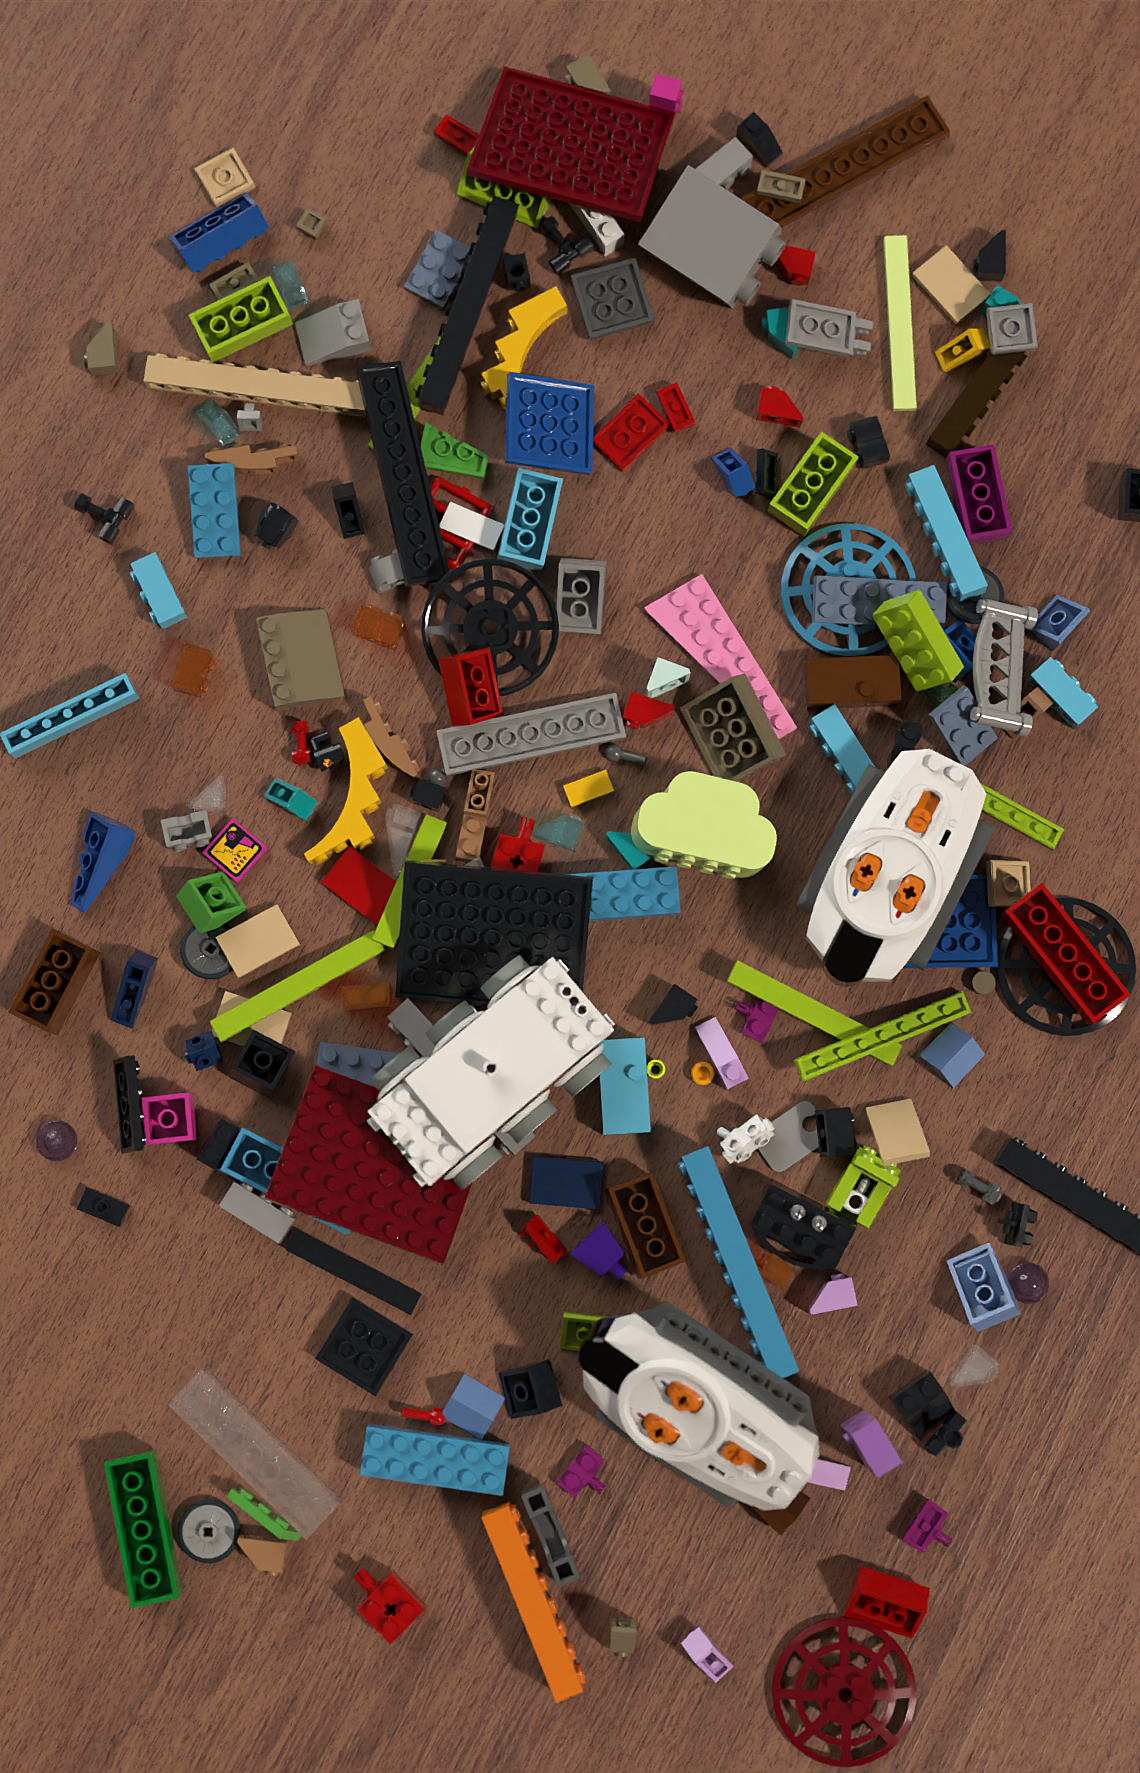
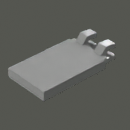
M792 299L789 302L785 345L844 357L853 355L865 357L867 352H870L871 342L855 340V334L867 336L869 331H872L873 321L857 318L854 311Z

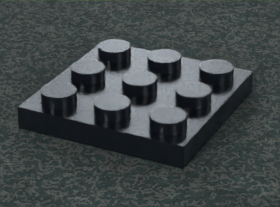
M352 1297L315 1359L376 1397L413 1336V1333L355 1297Z

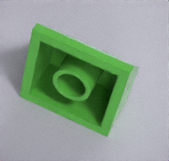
M224 871L188 880L176 896L199 934L219 928L247 908Z

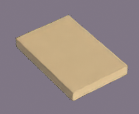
M947 245L912 274V277L955 324H958L991 295Z
M278 905L215 937L238 979L300 946Z
M225 991L216 1017L249 999ZM281 1009L226 1041L244 1046L251 1032L255 1030L282 1044L292 1013ZM212 1028V1032H213L214 1036L217 1037V1038H219V1037L217 1036V1034H216L214 1028Z
M912 1099L866 1107V1115L883 1166L930 1157V1151Z

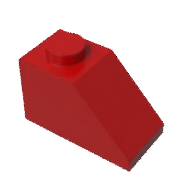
M785 245L775 264L786 281H791L792 284L797 286L808 285L816 251Z
M775 386L762 387L756 420L800 428L803 416L787 393Z
M631 691L622 721L629 728L638 730L640 727L644 729L673 715L675 706Z

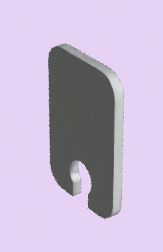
M802 1101L771 1122L775 1128L773 1130L775 1135L770 1138L766 1145L758 1147V1150L774 1171H785L819 1147L817 1129L813 1132H808L802 1126L805 1117L815 1114L816 1109L810 1102Z

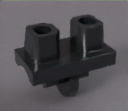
M1012 1202L1011 1211L1007 1210L1005 1219L998 1218L997 1223L1004 1224L1002 1231L1003 1234H1006L1004 1244L1017 1247L1032 1244L1033 1235L1025 1230L1027 1222L1032 1224L1036 1222L1038 1212L1031 1209L1030 1205Z

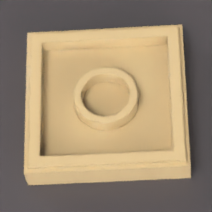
M234 148L194 168L216 208L244 192L256 188Z
M986 861L988 907L1009 908L1031 891L1028 861Z

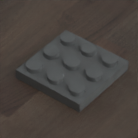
M636 258L571 275L572 285L589 341L654 323V317Z

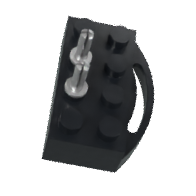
M772 1179L751 1219L750 1226L762 1244L780 1259L803 1268L836 1269L857 1228V1222ZM766 1237H773L786 1249L799 1255L812 1257L815 1259V1262H805L783 1254L766 1240Z

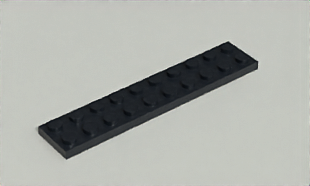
M401 361L359 365L355 370L405 586L439 582L450 570Z

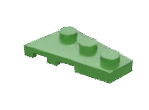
M425 422L421 450L426 469L478 479L485 478L488 462L487 454L452 438L446 432H441Z
M232 1489L227 1495L231 1501L279 1539L298 1541L302 1536V1531L274 1513L265 1503L255 1500L253 1498L254 1495L247 1489Z

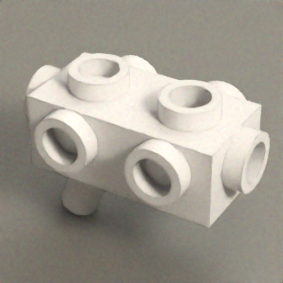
M756 1114L740 1128H735L732 1132L720 1127L717 1130V1135L725 1139L720 1143L725 1150L722 1152L723 1156L730 1164L734 1161L739 1163L747 1160L754 1150L766 1145L770 1138L775 1135L773 1133L775 1129L773 1124L767 1118L762 1119Z

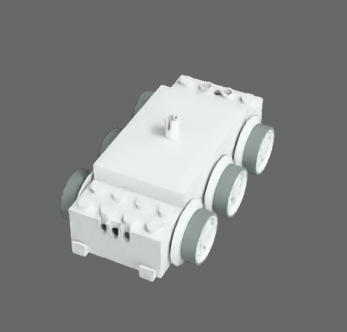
M521 955L517 956L495 973L480 988L491 999L487 1006L488 1010L485 1012H475L466 1001H463L427 1031V1037L436 1045L430 1058L429 1056L420 1058L410 1046L393 1058L371 1078V1082L380 1091V1094L377 1098L379 1102L368 1110L372 1117L367 1122L376 1132L382 1128L417 1171L413 1177L421 1187L426 1183L429 1186L433 1185L457 1163L461 1162L443 1180L454 1178L453 1180L460 1189H465L502 1157L498 1150L492 1146L495 1135L475 1150L476 1147L514 1115L515 1117L500 1129L498 1133L508 1132L518 1144L557 1111L554 1105L547 1099L550 1089L530 1104L540 1093L570 1069L553 1087L563 1086L568 1094L573 1097L612 1064L602 1053L605 1046L604 1043L588 1056L586 1055L614 1031L612 1027L615 1024L607 1014L602 1016L567 975L569 969L561 960L557 962L552 957L539 968L538 965L529 967Z

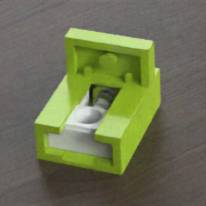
M866 1145L863 1148H856L855 1154L850 1158L825 1205L856 1221L863 1227L869 1228L892 1187H896L900 1180L897 1177L901 1170L896 1168L897 1163L883 1166L882 1160L875 1156L877 1152ZM862 1174L865 1179H860L861 1182L858 1183V1187H856V1190H853L858 1178ZM871 1179L875 1183L872 1189L870 1190L868 1196L865 1197V1192H868L867 1189L870 1188L869 1185L872 1184V1182L869 1180ZM853 1195H857L861 1201L860 1206L856 1209L849 1205V1199Z

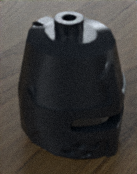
M268 501L259 517L255 536L263 541L261 546L270 549L271 546L281 548L292 535L299 520L280 505Z

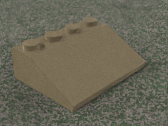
M326 609L277 613L256 618L274 706L278 712L345 697Z
M746 674L733 676L680 707L715 777L737 782L786 756Z

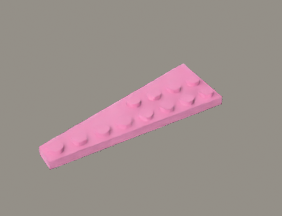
M702 574L644 607L645 612L719 684L733 676L746 674L778 739L797 729Z

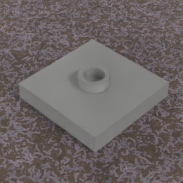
M1032 303L986 309L991 355L1037 350L1038 344Z

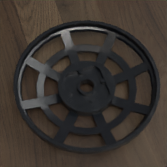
M481 559L458 566L437 583L424 607L421 633L428 659L440 675L439 662L434 654L429 635L443 634L445 644L451 655L459 653L453 645L450 634L464 633V637L469 645L462 653L490 647L497 686V675L508 673L523 663L532 674L515 685L498 689L500 696H506L532 684L548 667L558 643L559 620L553 598L544 584L534 574L513 562L501 559ZM483 566L484 580L473 582L462 588L459 592L448 583L452 578L466 570ZM492 566L512 569L524 575L528 580L520 589L508 582L493 580ZM493 586L504 588L514 593V595L506 604L494 600ZM534 586L544 596L552 621H538L535 608L526 596ZM484 587L485 601L472 605L464 597L470 591ZM443 590L452 598L446 608L443 625L429 626L432 606L437 595ZM520 601L525 604L531 621L517 622V618L512 610ZM456 604H459L468 613L463 624L450 625L452 612ZM493 621L496 623L497 631L494 634L485 632L484 624L486 622ZM531 630L530 641L525 651H523L514 643L518 631ZM538 630H552L549 649L544 660L538 666L529 657L536 645ZM509 650L518 658L509 665L497 668V654Z
M1068 897L1055 898L1059 904H1063L1064 911L1075 925L1086 928L1095 934L1089 940L1094 948L1100 942L1104 944L1110 963L1106 964L1115 975L1117 973L1129 974V982L1126 989L1131 994L1135 984L1136 960L1132 943L1124 928L1111 914L1093 903ZM1073 905L1092 909L1104 916L1108 922L1099 930L1087 921L1074 918ZM1008 926L997 952V979L1007 1004L1025 1023L1051 1035L1078 1036L1105 1026L1125 1007L1130 996L1107 1013V1016L1102 1020L1089 1026L1071 1029L1072 1014H1078V1012L1065 996L1063 997V1007L1052 1004L1043 998L1051 989L1059 993L1062 992L1036 959H1028L1029 950L1026 946L1023 945L1020 959H1005L1009 941L1014 934V931ZM1114 928L1120 933L1126 945L1130 964L1117 963L1114 949L1106 937ZM1005 968L1020 969L1022 983L1030 995L1020 1005L1015 1000L1008 986ZM1027 969H1040L1044 983L1036 990L1029 979ZM1037 1002L1049 1011L1062 1014V1026L1057 1028L1044 1024L1031 1017L1026 1011Z

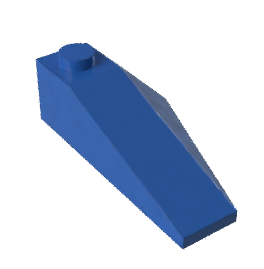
M91 811L82 841H86L84 854L79 855L78 861L81 862V873L75 878L71 905L84 913L87 911L128 854L135 838L136 831L124 823Z

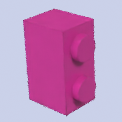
M655 74L649 96V105L680 114L684 90H681L682 81Z

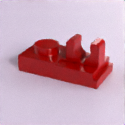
M538 1214L525 1224L526 1227L520 1232L521 1237L528 1233L532 1238L528 1245L532 1247L536 1243L542 1255L552 1264L568 1251Z

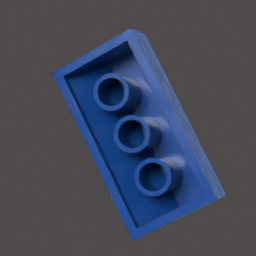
M244 192L173 234L169 239L189 270L195 273L205 270L211 262L223 259L233 249L242 248L248 240L262 236L265 230L270 227L258 205Z

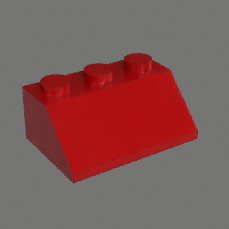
M490 647L438 659L452 727L472 725L504 715Z
M860 1566L852 1584L844 1617L865 1621L883 1630L913 1639L928 1611L930 1588Z

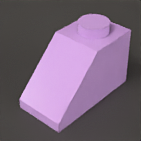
M845 1273L831 1275L832 1280L825 1281L808 1307V1313L813 1315L858 1306L852 1277H845Z
M700 1627L691 1632L681 1642L693 1661L715 1683L734 1667Z

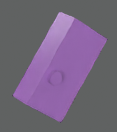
M865 1410L840 1424L845 1433L842 1436L850 1448L853 1446L864 1466L877 1478L903 1463L878 1421Z

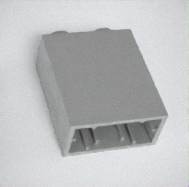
M688 165L638 245L645 252L733 309L737 301L747 305L752 300L761 284L753 276L763 261L773 266L784 250L786 242L779 238L782 229L778 223Z

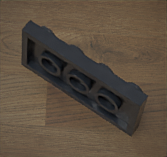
M135 1055L124 1056L113 1060L122 1154L144 1150L143 1146L146 1144V1135L142 1131L141 1122L144 1120V1112L139 1104L142 1090L140 1084L137 1083L139 1063L135 1061Z

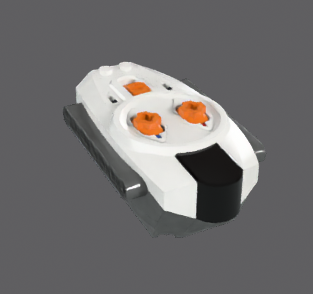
M931 749L901 751L886 772L868 764L796 904L797 907L812 914L806 940L821 959L825 975L835 985L851 987L860 982L891 981L906 963L924 970L996 828L979 819L986 792L971 769Z
M669 1301L638 1313L619 1314L601 1318L592 1324L579 1348L578 1362L583 1370L584 1389L598 1406L596 1416L603 1424L726 1507H733L738 1500L762 1510L785 1509L810 1479L819 1456L818 1434L813 1420L810 1397Z

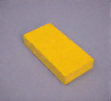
M606 770L563 786L571 808L614 792Z

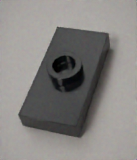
M764 448L757 450L756 494L772 499L777 494L778 453Z
M86 1187L77 1210L122 1227L131 1205Z

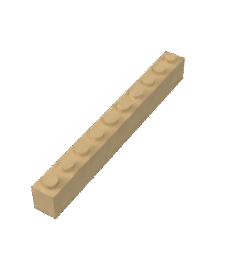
M164 354L147 356L144 383L147 389L366 417L358 380L356 382H349L341 377L326 379L318 374L303 376L295 371L281 373L273 368L258 370L250 365H246L244 368L235 367L234 364L227 362L220 365L213 364V362L204 359L199 360V362L191 361L186 357L174 359L168 358Z

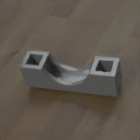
M544 1483L522 1491L521 1497L538 1533L557 1586L560 1587L579 1579V1569Z

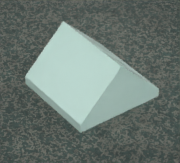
M658 657L648 682L645 696L655 698L688 683L691 673L689 668Z

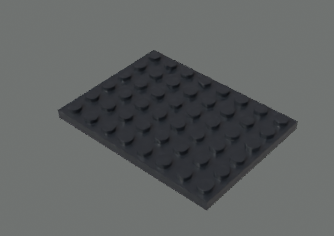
M405 860L395 998L450 1003L466 1001L471 1005L488 1006L491 999L480 988L495 973L519 955H521L529 967L538 965L540 968L552 957L557 962L561 960L569 969L567 975L583 992L593 877Z

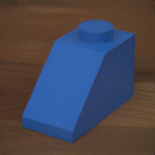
M732 448L711 457L726 488L735 498L744 496L749 491L755 489L749 466Z

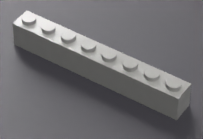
M407 998L387 1017L391 1021L388 1026L396 1034L401 1032L407 1038L404 1043L408 1047L411 1046L413 1050L417 1049L422 1055L421 1058L428 1056L430 1058L436 1045L432 1043L426 1033L433 1025ZM515 1115L491 1135V1137L496 1135L502 1141L499 1146L507 1155L511 1152L516 1155L535 1137L531 1132L517 1144L508 1132L498 1133Z

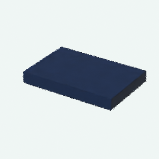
M534 1156L529 1204L600 1210L604 1162Z

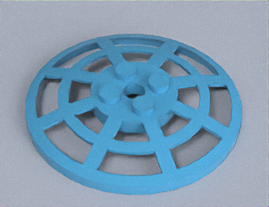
M843 523L819 529L806 537L790 555L781 580L782 606L793 630L814 649L836 657L867 656L889 646L887 640L883 639L871 646L858 648V634L869 632L878 626L863 625L858 627V625L848 624V627H843L833 623L813 622L805 630L794 615L789 597L803 595L805 605L812 616L813 602L810 594H813V585H810V578L816 565L827 573L826 576L877 579L872 570L881 562L887 570L890 580H897L892 565L885 557L893 548L905 563L910 581H916L912 564L904 550L883 532L860 524ZM850 529L869 532L882 538L886 543L877 550L867 544L851 541ZM841 530L842 542L829 545L819 553H816L807 546L811 541L823 534ZM852 548L864 550L873 556L866 564L853 560ZM843 549L844 561L834 566L823 558L835 550ZM801 553L811 560L804 573L802 586L788 587L792 566ZM821 626L832 632L848 635L849 649L827 645L813 636Z

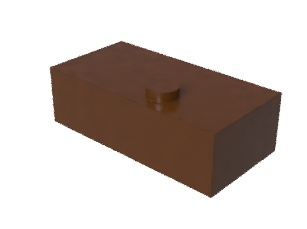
M895 655L806 659L804 663L806 709H827L834 704L837 708L898 706L901 701L899 661Z
M51 929L9 1013L58 1036L100 952Z
M652 1172L604 1190L638 1279H643L686 1262Z

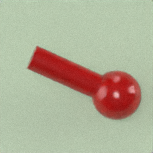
M404 1407L401 1410V1417L426 1420L434 1427L443 1425L446 1420L442 1413L443 1409L438 1407L432 1408L430 1411Z

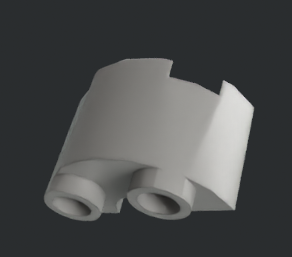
M397 549L392 552V555L386 557L377 556L370 560L372 565L369 567V572L378 594L391 590L397 585L405 584Z
M206 810L190 813L182 817L161 820L166 847L173 848V852L185 851L187 846L195 844L196 847H204L210 844L209 839L212 838Z

